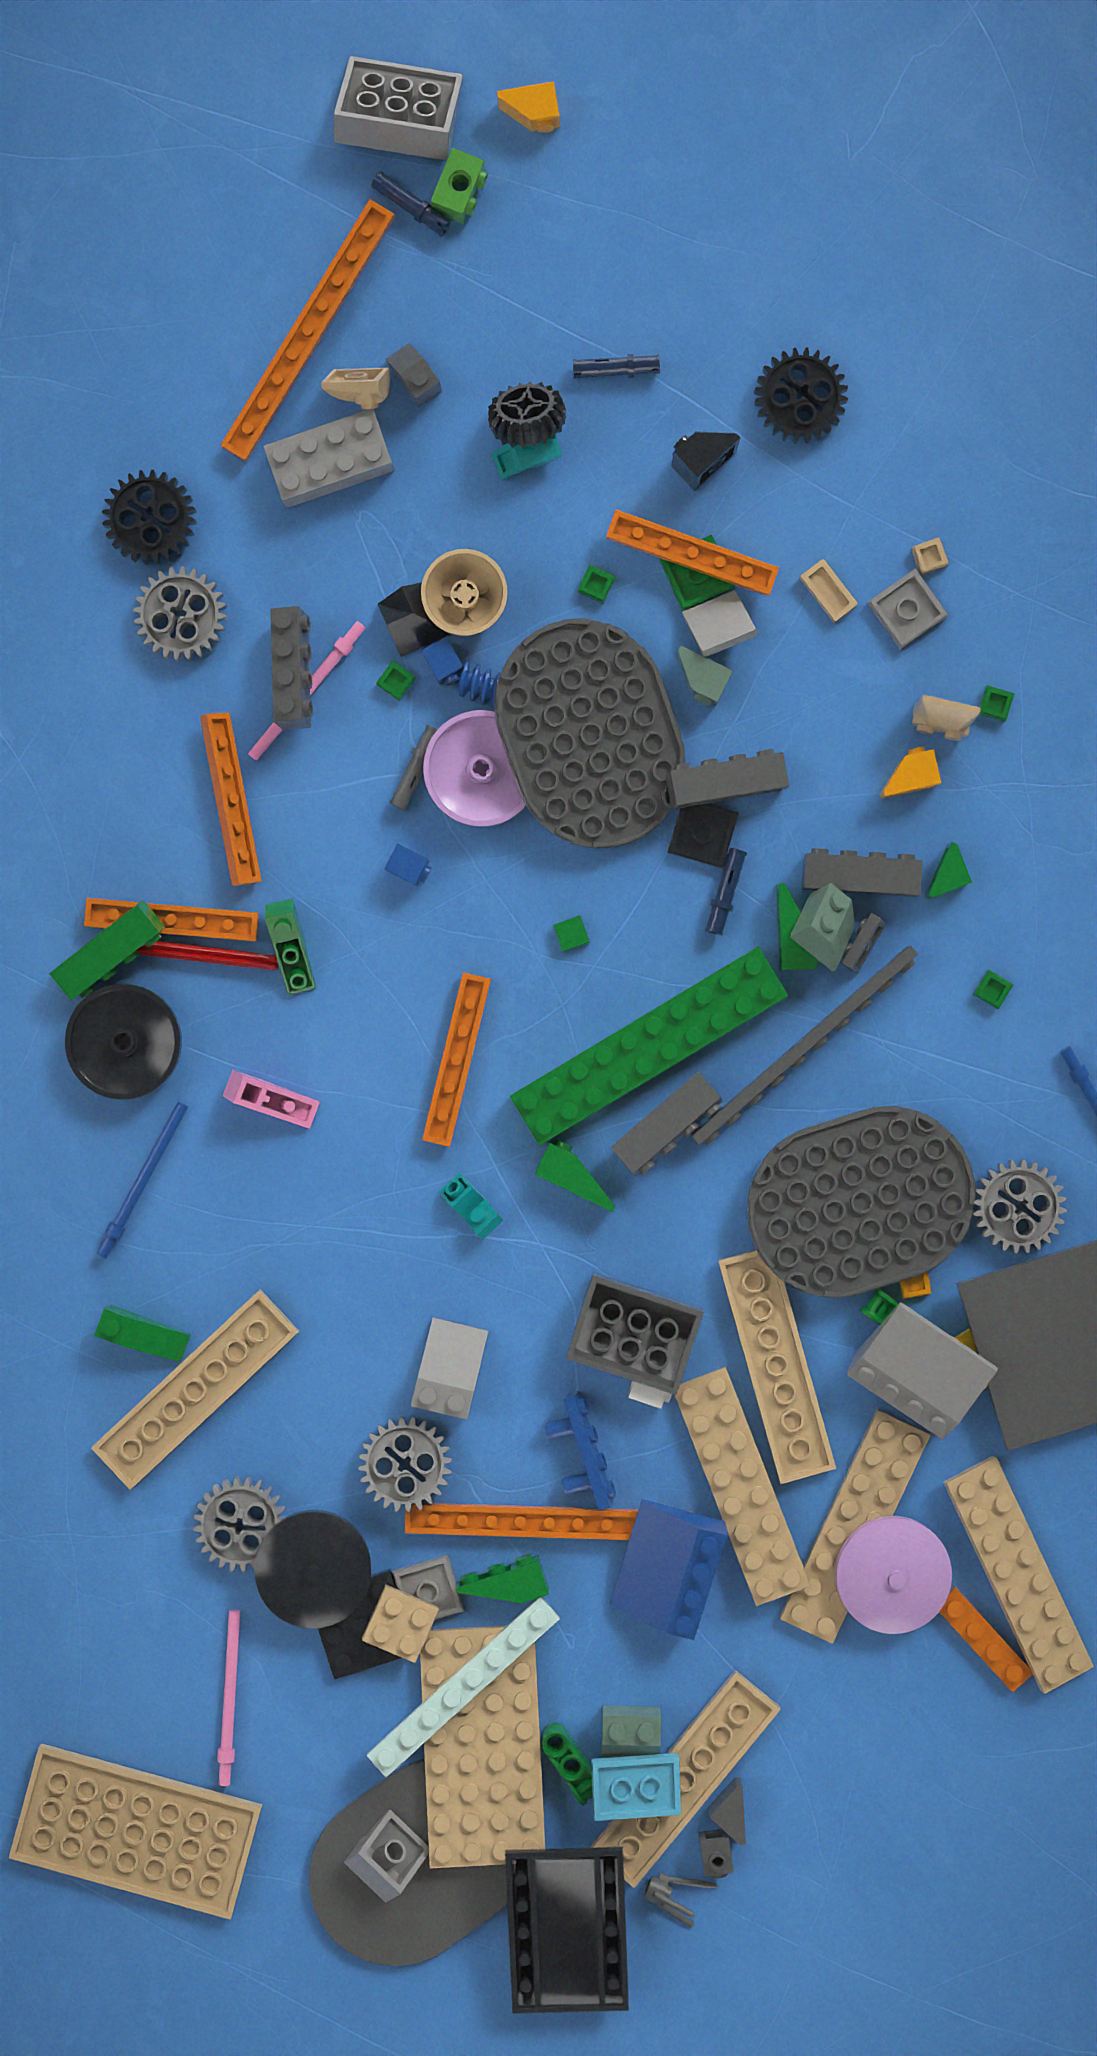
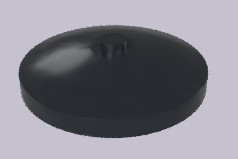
M131 984L109 985L89 994L74 1009L65 1033L66 1056L76 1077L91 1091L111 1099H134L157 1090L173 1074L182 1050L180 1024L169 1004L153 991Z
M324 1510L300 1511L280 1520L264 1537L255 1561V1581L260 1597L265 1605L281 1620L302 1628L327 1627L345 1619L362 1602L371 1578L370 1552L362 1534L345 1518Z

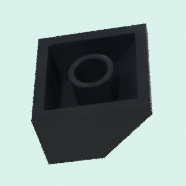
M694 432L690 437L684 435L674 445L675 451L672 454L671 467L695 491L737 453L741 437L737 433Z

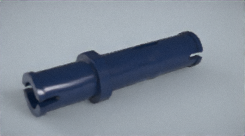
M378 172L375 177L381 180L382 183L373 179L371 184L373 189H376L414 216V220L420 224H425L440 237L446 234L447 231L441 225L449 229L451 225L450 219L434 210L427 201L423 202L385 175L384 172Z
M627 354V357L573 359L574 379L628 375V378H632L634 374H660L659 354L633 357V354Z
M729 848V854L715 900L712 899L710 903L713 907L705 931L720 936L723 935L729 911L732 912L734 907L731 904L747 852ZM731 872H732V877H731L730 883L728 884V880H729L730 874H731Z

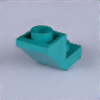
M555 436V439H547L546 444L537 443L535 448L532 445H527L524 449L521 445L512 448L508 443L492 452L491 455L500 479L508 480L528 468L542 467L563 456V453Z
M460 1172L439 1191L451 1208L464 1218L482 1240L504 1221L492 1205Z

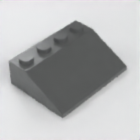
M593 1272L566 1359L677 1395L704 1311L700 1307Z

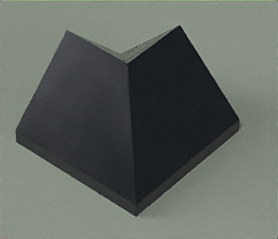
M422 582L402 586L378 603L401 657L452 635L436 626L425 612L421 599Z

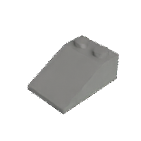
M433 1317L411 1406L467 1420L489 1330Z

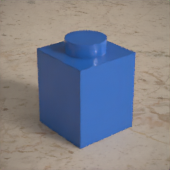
M447 636L422 649V653L439 685L444 682L446 685H450L460 679V674L464 667Z
M397 843L384 869L418 886L420 881L425 883L432 868L428 866L430 862L428 858Z

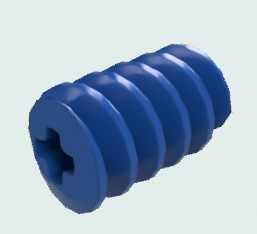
M467 660L458 683L459 696L463 698L470 691V700L474 702L481 695V705H486L491 699V707L494 709L495 690L501 672L493 679L491 678L490 668L484 674H480V664H477L473 670H470V661Z

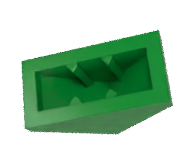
M954 842L947 844L924 897L931 899L972 883L958 844Z

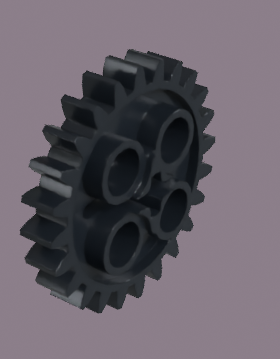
M795 347L790 357L785 351H782L781 361L772 357L770 363L773 368L764 365L762 372L765 376H758L757 383L761 387H756L754 394L761 397L755 400L754 406L763 408L758 411L757 416L767 417L763 426L773 425V436L779 431L783 432L782 441H785L789 435H792L794 444H797L799 437L803 436L805 443L808 444L812 434L817 440H820L822 436L821 430L829 435L832 430L830 424L838 426L840 422L836 415L843 416L846 409L840 405L847 404L848 397L841 394L847 392L848 385L839 384L844 380L845 375L835 374L839 365L835 364L830 367L828 365L829 355L820 360L819 350L813 356H809V349L806 347L803 355H799ZM799 370L803 372L805 379L796 381L791 377L790 373ZM784 380L787 385L781 384L780 381ZM822 387L827 390L828 396L819 398L815 395L814 389ZM801 392L806 393V396L800 400L796 398L797 394ZM778 393L784 394L788 398V402L779 404L774 400L773 396ZM815 406L821 407L822 411L816 410ZM805 410L809 412L811 419L809 421H802L797 417V412Z
M151 469L149 477H146L144 472L139 470V478L137 479L129 473V482L126 484L119 479L118 483L121 489L118 491L111 488L110 491L115 497L104 500L110 506V509L102 510L103 515L109 518L102 522V525L105 528L111 529L106 533L108 539H115L112 543L115 549L122 547L120 552L122 556L126 557L131 553V560L135 563L140 556H142V561L145 565H148L150 557H153L157 565L160 564V556L163 555L168 561H171L170 552L174 551L180 555L181 552L178 546L180 544L189 546L185 536H194V532L188 527L197 524L194 518L189 517V515L196 513V509L193 506H187L193 499L190 495L183 496L187 489L184 485L177 488L178 480L175 477L168 482L166 472H163L157 478L154 469ZM144 492L153 493L152 499L149 502H140V496ZM129 502L135 503L147 514H153L158 522L170 528L171 531L166 533L151 520H146L140 512L128 505ZM169 508L176 509V514L172 519H163L165 510ZM135 515L136 521L132 526H123L125 517ZM150 532H159V538L155 543H147L146 538Z

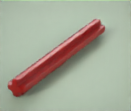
M156 941L149 948L143 944L137 949L139 955L265 970L275 971L279 965L276 955Z

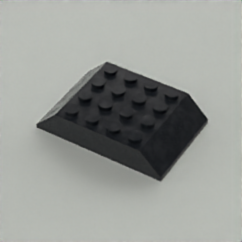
M623 1847L505 1850L512 2014L629 2011Z

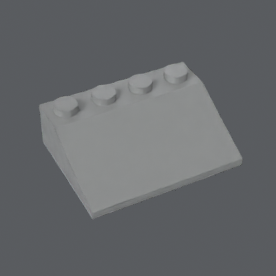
M350 56L334 111V142L447 161L453 140L463 74Z
M900 1302L856 1351L846 1375L943 1440L959 1424L993 1378L998 1367Z

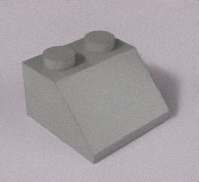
M388 1810L359 1840L344 1863L386 1903L402 1893L428 1856L429 1846L397 1815Z

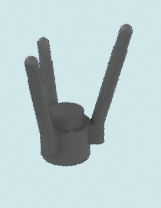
M662 1872L659 1878L651 1876L644 1898L691 1928L694 1926V1923L681 1913L691 1918L695 1917V1913L670 1899L673 1888L668 1886V1883L702 1888H717L716 1883L673 1877Z

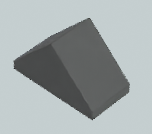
M736 1777L708 1807L709 1818L739 1845H746L743 1788L741 1778Z

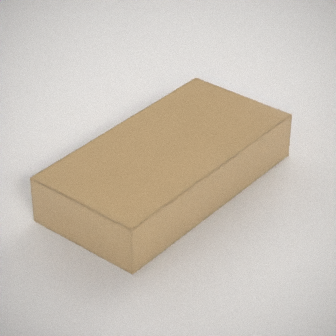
M824 559L820 560L799 577L833 623L837 622L858 605Z

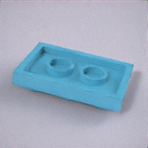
M678 1753L591 1759L594 1821L681 1815Z

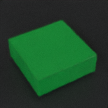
M589 564L577 592L604 604L616 576Z
M392 660L376 682V685L400 702L416 680V677Z
M989 685L985 686L979 706L981 708L979 715L1006 722L1015 693Z
M580 915L553 925L563 952L590 942Z
M987 970L972 995L999 1009L1014 984Z

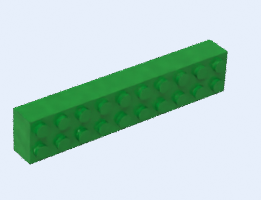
M758 946L511 1094L510 1098L540 1146L788 997V994Z

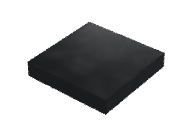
M711 804L680 808L667 853L723 868L739 812Z

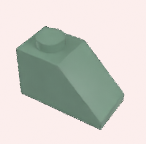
M680 646L677 657L690 694L695 696L694 700L699 704L707 707L710 704L716 706L733 670Z

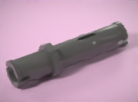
M426 725V729L417 747H413L411 751L413 756L392 800L389 802L405 811L423 775V763L427 746L437 729Z

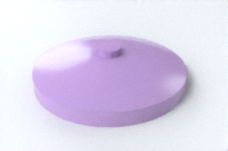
M487 710L465 712L449 719L435 732L425 752L423 773L426 788L431 799L445 815L468 826L488 827L506 822L524 809L526 805L522 800L497 729L495 712Z
M884 1516L872 1519L859 1526L843 1543L836 1560L835 1583L842 1603L859 1623L881 1633L900 1634L922 1627L939 1613L947 1600L951 1588L952 1568L944 1545L928 1527L907 1517Z

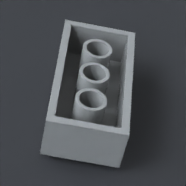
M368 409L264 445L281 499L286 508L394 471L374 409Z

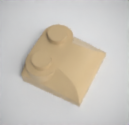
M390 368L333 369L321 382V388L337 399L361 405V409H375L378 407V403L383 402L389 395Z
M923 695L914 704L912 725L917 727L916 731L919 733L933 735V732L936 731L944 733V738L961 741L962 737H968L970 726L979 715L981 708Z

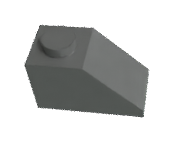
M410 343L386 358L387 363L418 408L442 392L440 381L425 359Z

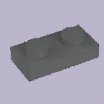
M871 913L868 919H863L858 927L856 940L853 944L850 943L843 953L842 958L844 960L842 964L856 974L860 971L886 926L880 917Z

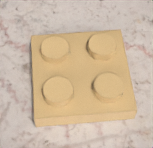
M386 1584L362 1636V1641L416 1663L439 1607Z

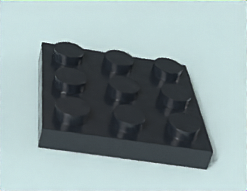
M391 1568L371 1575L365 1597L349 1616L333 1625L318 1628L334 1680L402 1658L362 1641V1636L385 1585L387 1584L397 1589Z

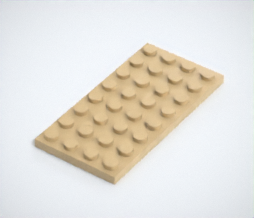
M507 1625L430 1629L420 1651L422 1703ZM535 1642L424 1743L430 1868L505 1865V1850L545 1849Z
M41 1743L37 1751L9 1859L231 1920L263 1804Z

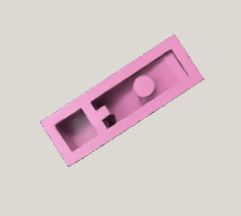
M233 1069L222 1095L235 1104L309 1129L320 1103L315 1099Z

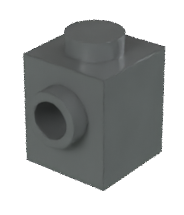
M723 1829L699 1832L705 1877L711 1876L712 1878L719 1879L726 1877L728 1873H734L729 1835Z

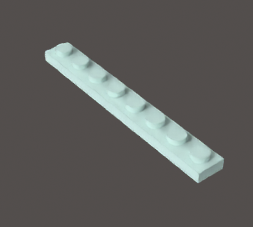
M542 1597L537 1598L367 1753V1757L385 1777L390 1775L553 1626L560 1617Z

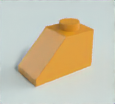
M554 81L497 91L499 109L531 132L547 133L553 131L556 127H560V115Z
M925 746L908 750L909 755L901 759L880 793L881 799L940 785L942 782L934 749L926 751Z

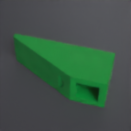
M293 898L265 905V921L288 995L315 989L314 976Z
M531 1554L517 1557L515 1563L506 1566L504 1563L492 1565L487 1568L488 1572L479 1575L476 1572L467 1573L461 1576L460 1581H457L456 1584L457 1593L521 1604L549 1595V1585L539 1555L532 1557Z

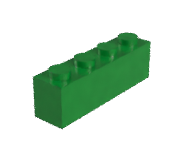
M142 900L58 965L49 975L70 1000H73L78 995L83 999L96 989L93 983L101 978L105 982L117 972L116 965L122 961L127 965L139 955L137 949L143 944L149 948L161 938L159 932L165 926L147 903Z

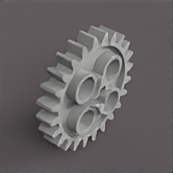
M181 566L179 574H176L175 570L169 567V576H165L161 571H158L160 580L156 582L153 578L149 577L148 580L151 587H140L145 596L135 597L141 604V607L133 608V611L141 615V617L135 619L134 624L143 626L137 634L140 637L147 636L143 643L147 647L154 644L152 651L155 654H158L163 649V657L167 660L172 653H174V658L177 662H180L182 654H185V657L192 661V652H196L200 657H203L202 648L205 647L212 651L213 649L209 642L211 640L220 642L221 640L216 635V632H225L226 630L219 624L220 621L228 620L225 614L220 613V611L227 608V605L223 602H218L224 595L221 591L213 593L217 588L216 583L211 582L207 584L209 577L206 574H203L198 579V571L196 569H193L189 575H187V570L184 566ZM170 590L178 591V597L174 602H166L165 595ZM187 590H190V595H188L185 601V593ZM204 599L206 602L204 609L199 612L193 611L192 605L194 601ZM183 609L186 612V616H180L178 619L175 613L176 611L181 612ZM160 617H168L169 623L167 627L161 630L156 629L157 620ZM176 627V636L171 638V634ZM186 627H196L194 637L190 639L183 638V631Z
M1011 1159L1008 1160V1168H1005L1002 1163H997V1173L988 1169L987 1172L990 1179H979L984 1187L983 1189L976 1188V1193L980 1197L975 1199L974 1204L979 1205V1209L974 1210L972 1213L974 1216L981 1217L975 1223V1226L986 1227L981 1235L987 1237L992 1234L990 1240L992 1245H996L1001 1240L1000 1249L1004 1251L1011 1244L1013 1253H1018L1020 1246H1022L1024 1252L1029 1253L1030 1244L1039 1250L1041 1249L1040 1240L1051 1243L1048 1234L1050 1232L1059 1234L1054 1226L1056 1223H1065L1058 1215L1059 1213L1067 1212V1209L1059 1207V1203L1066 1201L1067 1198L1057 1194L1063 1189V1186H1053L1057 1177L1055 1175L1046 1177L1048 1172L1046 1167L1037 1171L1038 1163L1032 1162L1027 1168V1163L1024 1159L1020 1160L1018 1167L1014 1160ZM1019 1178L1022 1188L1018 1193L1012 1194L1009 1184L1013 1179ZM1002 1190L1013 1200L1022 1201L1021 1205L1040 1217V1221L1036 1222L1026 1213L1019 1210L1016 1211V1206L999 1196L998 1191ZM1038 1195H1042L1045 1198V1205L1041 1210H1035L1033 1207V1200ZM997 1202H1003L1005 1205V1212L1000 1217H995L992 1212V1208ZM1026 1219L1029 1223V1228L1025 1233L1019 1234L1016 1230V1224L1019 1220Z
M400 1417L399 1425L395 1426L390 1419L388 1420L389 1429L385 1430L382 1426L378 1425L380 1434L378 1436L369 1434L373 1443L371 1445L363 1443L362 1445L368 1450V1453L359 1455L360 1459L366 1461V1465L358 1467V1470L366 1471L367 1475L360 1481L370 1482L371 1485L366 1489V1492H377L374 1497L375 1502L384 1498V1508L389 1507L393 1502L395 1503L396 1512L400 1510L402 1504H405L407 1512H411L412 1504L415 1503L419 1510H421L423 1506L422 1500L425 1499L428 1503L432 1504V1493L439 1496L442 1495L438 1489L439 1484L448 1485V1482L442 1477L443 1474L452 1473L449 1469L444 1468L445 1464L452 1462V1459L444 1457L443 1454L449 1451L450 1448L440 1447L439 1444L444 1440V1437L440 1436L436 1439L433 1437L437 1430L435 1427L427 1432L425 1430L426 1421H423L417 1427L414 1417L411 1418L409 1425H406L404 1418ZM403 1435L408 1436L412 1442L410 1449L406 1452H400L396 1448L397 1439ZM390 1447L405 1460L410 1457L412 1459L410 1465L425 1477V1482L418 1480L408 1470L401 1472L399 1470L401 1464L385 1451V1448ZM424 1454L431 1455L434 1461L432 1468L428 1471H422L418 1467V1459ZM383 1458L390 1459L393 1464L391 1472L386 1475L380 1474L377 1469L378 1462ZM411 1477L414 1480L415 1488L411 1493L404 1494L401 1492L399 1482L402 1478Z
M236 1476L233 1485H231L226 1478L222 1482L223 1489L217 1484L213 1485L214 1495L206 1492L203 1497L207 1503L199 1502L197 1505L203 1513H196L193 1517L201 1522L193 1527V1531L201 1532V1535L195 1541L205 1542L201 1553L210 1550L212 1554L209 1561L211 1562L219 1558V1568H222L227 1562L230 1563L231 1572H233L237 1564H240L242 1572H245L248 1563H250L255 1570V1561L261 1542L269 1530L285 1518V1516L279 1515L284 1511L285 1506H276L280 1496L276 1495L272 1498L269 1496L272 1490L271 1486L263 1491L261 1489L262 1480H259L253 1486L251 1485V1477L248 1476L244 1484H241L239 1476ZM222 1502H232L236 1507V1512H225L222 1508ZM253 1506L261 1507L264 1511V1517H253L250 1508ZM216 1518H220V1519H222V1520H224V1521H229V1522L219 1523V1522H216L215 1519H216ZM238 1518L243 1519L242 1522L245 1525L243 1529H238L239 1525L236 1523ZM262 1525V1526H265L266 1529H265V1530H261L260 1528L253 1527V1526ZM222 1529L228 1531L231 1540L228 1542L221 1541L217 1536V1531ZM255 1535L259 1540V1545L256 1547L249 1546L246 1543L245 1536Z

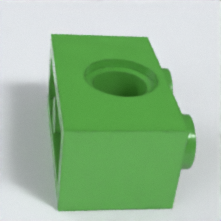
M452 148L432 196L431 207L441 215L464 224L467 216H472L477 205L475 196L478 188L483 190L486 184L488 173L485 172V161ZM458 183H465L468 185V188L464 191H456L454 186Z

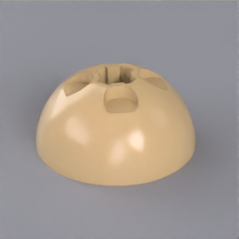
M457 549L441 555L429 566L421 585V599L425 612L436 626L450 634L470 636L489 629L500 618L507 601V583L502 570L489 556L472 549Z

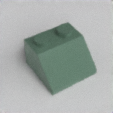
M832 883L823 886L809 894L790 935L795 942L831 971L837 969L855 929L852 900Z
M602 1705L601 1758L660 1754V1707Z

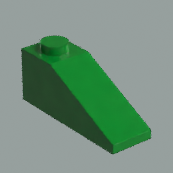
M778 883L776 885L780 971L817 969V963L821 962L790 937L801 912L785 883Z
M557 1140L556 1144L549 1142L535 1171V1175L613 1212L615 1209L614 1203L577 1155L571 1152L573 1147L560 1140Z
M109 1305L102 1312L94 1336L123 1347L181 1362L191 1334L114 1305Z

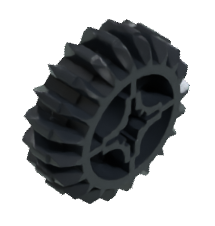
M531 381L525 385L519 382L516 387L508 386V390L499 391L498 397L492 398V404L488 406L489 427L495 439L501 440L502 445L509 443L512 448L517 445H521L523 449L527 445H532L535 448L537 443L546 444L547 439H555L556 433L562 432V426L565 424L566 408L559 391L553 390L552 385L544 387L542 382L536 385L532 384Z

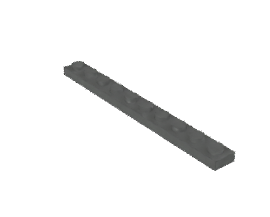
M911 946L904 948L725 1104L719 1112L702 1124L691 1137L699 1145L703 1142L706 1145L711 1143L720 1134L717 1129L724 1123L730 1126L741 1116L740 1109L746 1104L752 1107L763 1097L760 1092L768 1085L771 1088L775 1087L785 1078L782 1073L791 1066L795 1069L806 1060L804 1054L811 1047L817 1050L828 1040L826 1034L833 1028L836 1031L843 1028L850 1021L847 1017L855 1009L858 1012L862 1011L872 1002L869 997L877 990L882 993L894 983L891 978L900 971L904 974L915 965L913 959L918 953Z

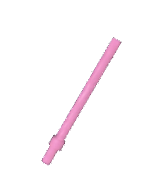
M359 621L352 626L343 638L340 636L333 645L335 647L312 675L310 696L344 655L347 657L354 648L352 645L366 629ZM273 722L248 754L257 761L283 729Z
M229 1610L221 1748H218L217 1762L220 1763V1786L230 1785L231 1763L235 1760V1749L232 1748L240 1610Z

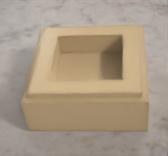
M940 537L911 548L920 575L949 565Z

